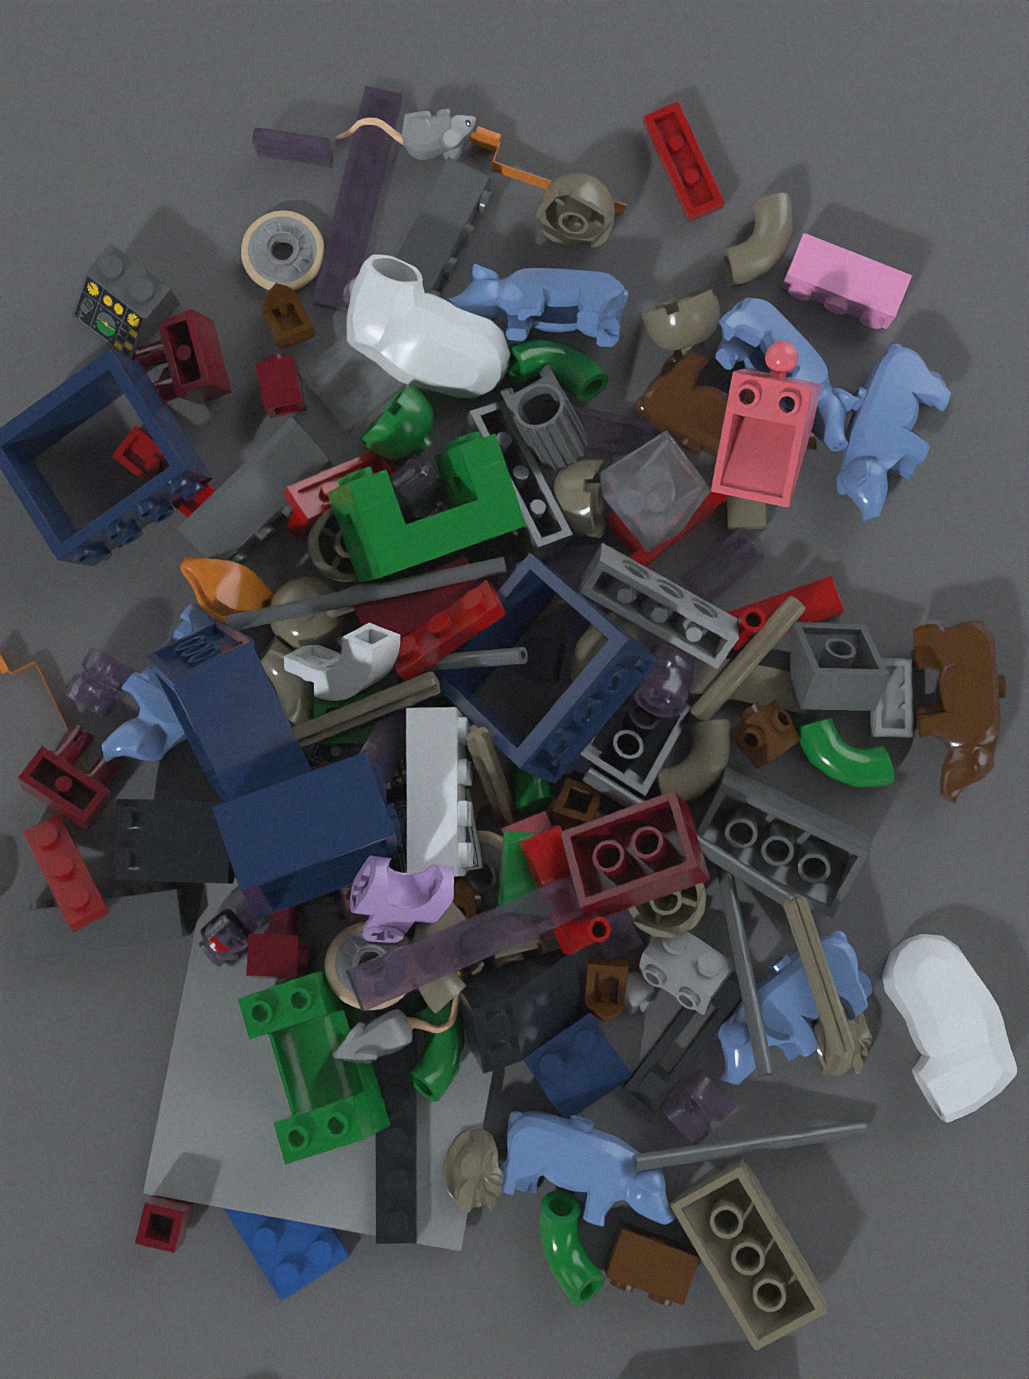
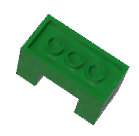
M476 431L444 444L446 451L434 456L451 509L409 524L404 522L387 470L373 474L371 467L337 479L339 487L327 492L359 583L396 573L527 526L496 434L482 438L480 431Z
M325 971L312 973L238 998L249 1039L269 1035L292 1114L273 1122L285 1165L364 1140L390 1126L372 1063H352L337 1061L333 1058V1053L343 1038L360 1021L356 1008L342 1001L333 992L327 981Z

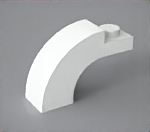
M368 623L342 637L341 654L320 645L302 646L284 656V670L301 677L305 681L314 682V697L328 701L345 700L377 683L391 671L399 653L400 634Z

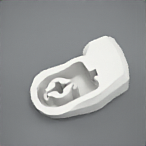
M371 255L363 263L352 288L347 313V341L350 346L375 361L400 382L406 384L410 382L417 388L457 398H476L493 390L501 383L509 368L510 351L503 331L490 319L461 310L443 298L425 293L422 285V275L418 269L393 256Z
M919 934L903 940L890 952L882 972L884 989L906 1020L910 1035L922 1055L916 1066L912 1069L914 1078L938 1117L948 1123L976 1111L1001 1093L1016 1076L1017 1065L1007 1038L1004 1021L999 1006L957 945L944 936Z

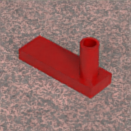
M370 451L286 487L283 496L293 509L287 524L288 530L298 537L306 536L309 533L312 524L326 510L332 508L327 492L339 487L337 479L371 467L373 474L387 470L388 476H390L398 468L392 460L381 458ZM400 471L397 472L399 476L394 482H397L401 479L402 474L400 473Z
M710 491L651 540L622 505L611 512L604 521L631 552L632 555L629 558L648 567L724 505L729 495Z
M832 576L727 612L738 619L739 639L732 648L733 652L743 649L753 636L763 628L766 621L790 596L797 598L805 606V611L795 622L818 623L843 614L845 610Z
M553 825L519 842L563 954L570 955L595 942L607 940L611 933V926L607 919L590 916L580 908L560 833L562 829L560 825Z

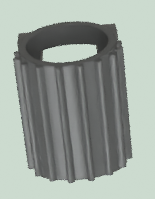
M547 365L539 372L542 379L514 393L512 387L509 389L505 388L500 392L513 415V420L538 465L542 464L546 470L550 468L557 471L558 468H566L571 463H577L576 460L580 456H584L583 452L588 447L586 443L588 436L564 390L561 389L550 366ZM550 393L559 409L558 412L548 422L532 425L523 407L533 397Z

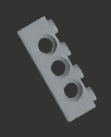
M604 543L601 544L582 574L581 594L716 669L719 668L739 639L737 618Z

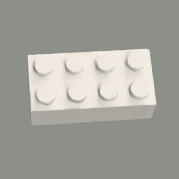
M457 707L406 708L407 873H419L434 864L454 867V877L466 876V868L473 867V844L466 843V826L473 825L472 802L466 801L465 786H472L473 780L472 761L465 759V745H467L465 736L470 733L468 728L472 726V722L468 721L465 714Z

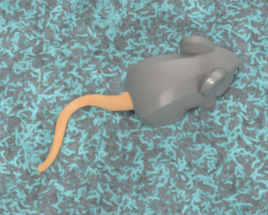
M450 109L439 110L437 116H431L429 111L405 114L402 134L378 118H364L355 122L346 132L337 135L336 139L349 137L361 126L376 125L402 144L407 152L416 159H431L443 153L446 160L448 157L456 160L474 129L476 118L465 115H456L451 118Z
M459 993L453 998L448 1020L438 1026L422 1019L406 1017L399 1009L377 1015L366 1023L358 1022L343 1038L333 1053L334 1060L370 1064L377 1060L378 1057L395 1053L411 1043L412 1029L414 1028L431 1033L446 1031L457 1019L460 1000Z

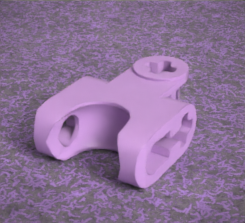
M369 856L353 881L350 895L351 912L369 915V919L363 926L364 939L377 944L395 943L404 938V935L415 921L435 924L454 899V867L433 864L428 869L419 873H401L389 867L392 858Z

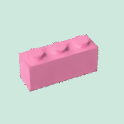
M803 233L781 288L788 290L791 296L799 300L807 301L812 299L822 303L824 308L832 313L839 315L847 313L857 317L867 327L887 329L897 315L912 275Z

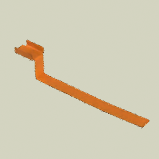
M479 126L476 133H471L470 142L473 145L495 152L491 171L546 189L553 182L495 162L500 146L501 134ZM614 201L615 212L624 214L627 204Z
M0 650V672L2 675L7 672L15 675L36 665L69 733L70 729L38 664L33 661L12 672ZM81 756V757H80V760H81V762H82V764H83V767H84V769H85V772L88 774V770H87L86 765H85V763H84V760H83V758H82V756Z

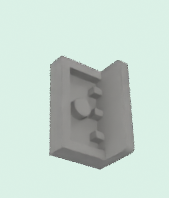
M685 931L678 933L676 937L672 938L655 936L642 954L638 972L643 975L649 984L661 987L675 996L678 1002L685 1008L696 1010L704 1015L709 1009L713 997L732 973L735 962Z

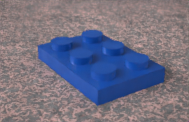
M224 1208L281 1301L349 1258L351 1254L335 1228Z

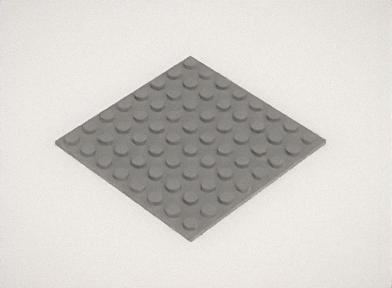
M234 878V884L204 883L143 1193L376 1236L375 1134L364 1140L285 1165L273 1122L292 1114L269 1035L249 1039L238 998L291 981L292 979H261L246 976L247 953L232 966L223 961L238 959L234 958L238 955L232 954L245 949L248 946V942H242L245 941L243 939L240 942L246 943L245 945L240 946L234 941V945L229 946L227 944V941L230 940L229 938H235L236 934L231 935L233 931L229 933L230 928H227L226 934H218L219 929H224L221 924L222 918H224V924L227 919L225 920V915H222L216 921L212 929V924L210 926L208 924L203 938L201 929L222 910L229 908L233 910L237 918L252 934H264V931L269 930V916L261 919L256 917L240 891L236 878ZM325 894L299 905L298 934H302L303 938L308 939L309 947H314L313 971H306V975L325 971V957L330 944L340 932L348 927L346 919L339 920L333 899L336 896ZM466 929L456 940L465 979L469 978V974L465 966L463 953L465 938L471 929ZM215 935L220 943L233 949L224 952L214 951L209 945V939ZM421 993L416 994V1000L421 996ZM459 1000L458 1011L462 1017L465 1039L460 1070L438 1102L427 1099L417 1090V1243L461 1251L468 1212L458 1210L457 1204L446 1192L443 1182V1166L447 1150L457 1135L467 1129H483L493 1072L483 1074L468 1045L462 1006ZM356 1008L359 1021L363 1023L375 1017V1010ZM417 1028L418 1062L423 1054L425 1039L424 1031ZM374 1060V1061L372 1062V1065H373V1068H374V1071H375V1060Z

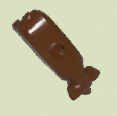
M689 352L686 356L674 354L665 360L661 376L651 382L644 395L637 399L636 409L645 415L647 422L651 426L680 440L678 445L685 451L695 455H699L703 451L717 458L728 394L714 387L698 385L702 369L709 363V360L693 352ZM748 389L746 402L753 403L755 394L751 389ZM811 431L806 450H817L813 431Z
M982 620L961 622L947 628L937 624H924L913 629V648L915 649H912L910 652L912 672L922 669L940 672L936 681L937 703L914 709L916 730L919 729L920 738L927 736L940 738L947 746L948 753L942 763L940 772V795L956 804L957 797L964 788L985 778L994 767L995 748L1001 723L999 698H1005L1006 696L1004 675L997 674L994 638Z

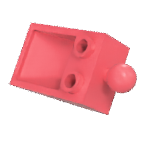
M777 341L769 346L765 354V362L771 370L770 373L749 369L733 372L712 481V492L787 508L790 507L813 427L822 384L786 377V374L795 367L798 360L797 350L791 343ZM748 389H751L755 394L753 403L746 402ZM786 396L791 397L795 402V407L792 411H787L782 406V401L786 399Z

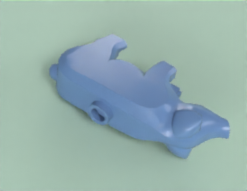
M474 264L472 281L468 287L459 295L447 298L446 301L461 310L490 320L499 318L507 327L506 338L509 340H525L532 327L542 331L558 333L578 329L587 336L597 338L596 344L599 346L612 347L619 341V323L623 317V309H625L629 292L624 289L623 284L616 278L603 272L528 268L518 270L507 278H499L496 272Z
M750 297L736 303L733 309L727 312L718 322L722 326V340L716 352V359L725 369L731 370L736 362L744 360L746 369L770 373L771 370L765 362V354L769 346L777 341L791 343L797 350L798 360L795 367L786 374V377L822 383L811 431L833 452L847 448L848 442L844 433L847 413L857 404L859 399L841 388L832 387L827 366L822 358L772 304L762 299ZM786 396V399L782 401V406L793 410L795 402L791 397Z
M900 344L889 346L886 354L873 365L864 387H858L853 394L859 401L852 408L854 411L845 432L848 447L842 450L841 470L836 478V485L839 495H848L859 507L861 522L871 521L880 517L888 491L886 473H897L908 480L913 474L916 464L920 465L923 463L927 456L930 444L911 431L918 417L919 403L931 407L934 405L943 412L951 396V391L946 387L943 379H941V374L929 371L918 353L909 348H903Z
M190 603L180 615L183 621L176 628L171 639L177 641L214 623L215 620L201 608L200 604ZM236 630V632L250 640L254 647V640L252 638ZM146 668L141 674L134 672L121 688L131 693L140 706L139 716L120 725L104 741L102 751L106 762L120 756L153 762L160 760L166 752L186 738L153 670Z
M835 931L829 936H819L841 1005L846 1009L847 1015L852 1020L868 1007L866 999L872 993V985L868 976L858 970L856 953L852 946L847 943L846 934L842 931ZM797 950L790 957L785 953L774 959L767 967L770 973L756 983L768 1047L775 1045L780 1048L789 1062L800 1054L803 1057L809 1056L821 1045L810 1023L820 1015L799 951ZM743 1001L740 1002L731 1017L721 1024L718 1032V1039L721 1041L725 1058V1072L720 1080L737 1085L756 1068Z
M528 1110L523 1113L513 1111L510 1113L506 1133L508 1153L507 1157L499 1165V1169L504 1173L503 1185L501 1186L502 1192L514 1195L515 1189L526 1193L537 1194L539 1177L544 1175L558 1187L575 1191V1198L580 1203L581 1210L584 1211L583 1219L595 1225L604 1227L605 1214L614 1202L620 1200L627 1201L637 1213L663 1225L670 1223L676 1218L667 1199L662 1168L635 1171L632 1157L634 1154L640 1153L623 1140L594 1129V1123L581 1116L572 1115L571 1119L568 1120L540 1110Z

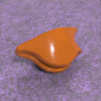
M185 556L180 563V570L191 584L201 608L212 618L220 620L225 624V616L270 607L271 599L275 595L252 570L239 563Z

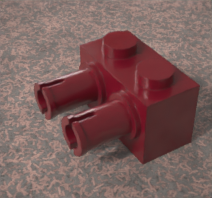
M192 309L157 322L161 340L136 349L135 353L137 356L144 355L141 358H137V361L145 371H150L152 368L168 363L171 376L152 382L165 403L182 398L199 405L232 392L214 321Z
M74 724L55 752L41 746L18 776V780L24 791L88 832L111 801L110 790L107 786L128 759L125 756H120L106 762L102 753L88 774L80 771L74 765L95 738L87 730L82 732V727Z
M300 904L269 915V930L264 931V934H249L246 976L261 979L294 980L306 976V971H313L314 947H309L308 939L303 938L302 934H298Z

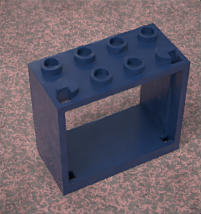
M112 349L107 350L0 428V469L58 561L92 567L102 560L107 561L112 556L111 551L120 544L127 545L143 535V528L152 522L159 523L170 517L174 513L173 507L183 500L190 501L200 496L198 493L205 489L204 485L213 480L212 475L142 365ZM125 394L170 467L77 531L33 459Z
M529 553L524 560L520 561L513 568L511 576L499 591L496 592L507 614L451 653L513 648L557 594L609 639L524 741L475 695V692L497 666L437 670L432 672H434L439 680L441 692L478 728L485 726L490 733L492 742L520 769L555 784L659 660L589 598L581 594L565 577Z
M218 620L146 655L208 782L225 802L312 771L250 640Z
M365 752L212 807L240 891L258 919L352 885L356 875L371 855L392 858L389 867L391 869L398 868V855L403 853L401 847L403 844L400 838L402 837L401 825L393 803L387 804L386 784L378 762L369 764Z

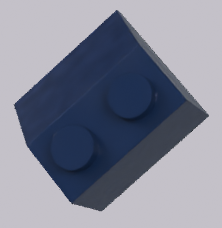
M588 1009L583 1011L523 1060L544 1093L560 1114L568 1120L571 1119L572 1115H577L632 1077V1074Z

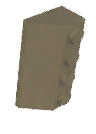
M743 1155L735 1156L708 1171L670 1203V1207L755 1351L827 1313L824 1291Z

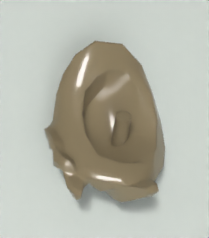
M843 1008L855 1049L848 1054L839 1056L832 1053L819 1016L817 1037L821 1045L817 1052L823 1066L822 1074L841 1076L852 1067H854L855 1073L859 1074L861 1072L864 1058L869 1056L868 1048L872 1046L871 1041L873 1039L863 1013H860L851 1020L847 1015L846 1009Z
M467 1129L455 1137L447 1150L443 1166L444 1186L448 1195L457 1204L458 1210L470 1212L474 1207H482L487 1204L490 1212L494 1211L497 1206L498 1197L502 1193L501 1186L504 1179V1173L498 1167L497 1146L493 1136L486 1130Z

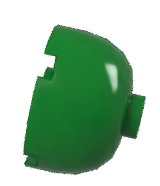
M409 382L381 410L382 413L375 422L372 421L359 438L360 442L381 458L392 461L402 460L412 452L418 457L433 440L428 435L434 424V412L430 402Z

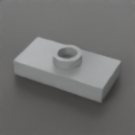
M882 658L889 677L876 710L870 711L871 737H913L912 658Z

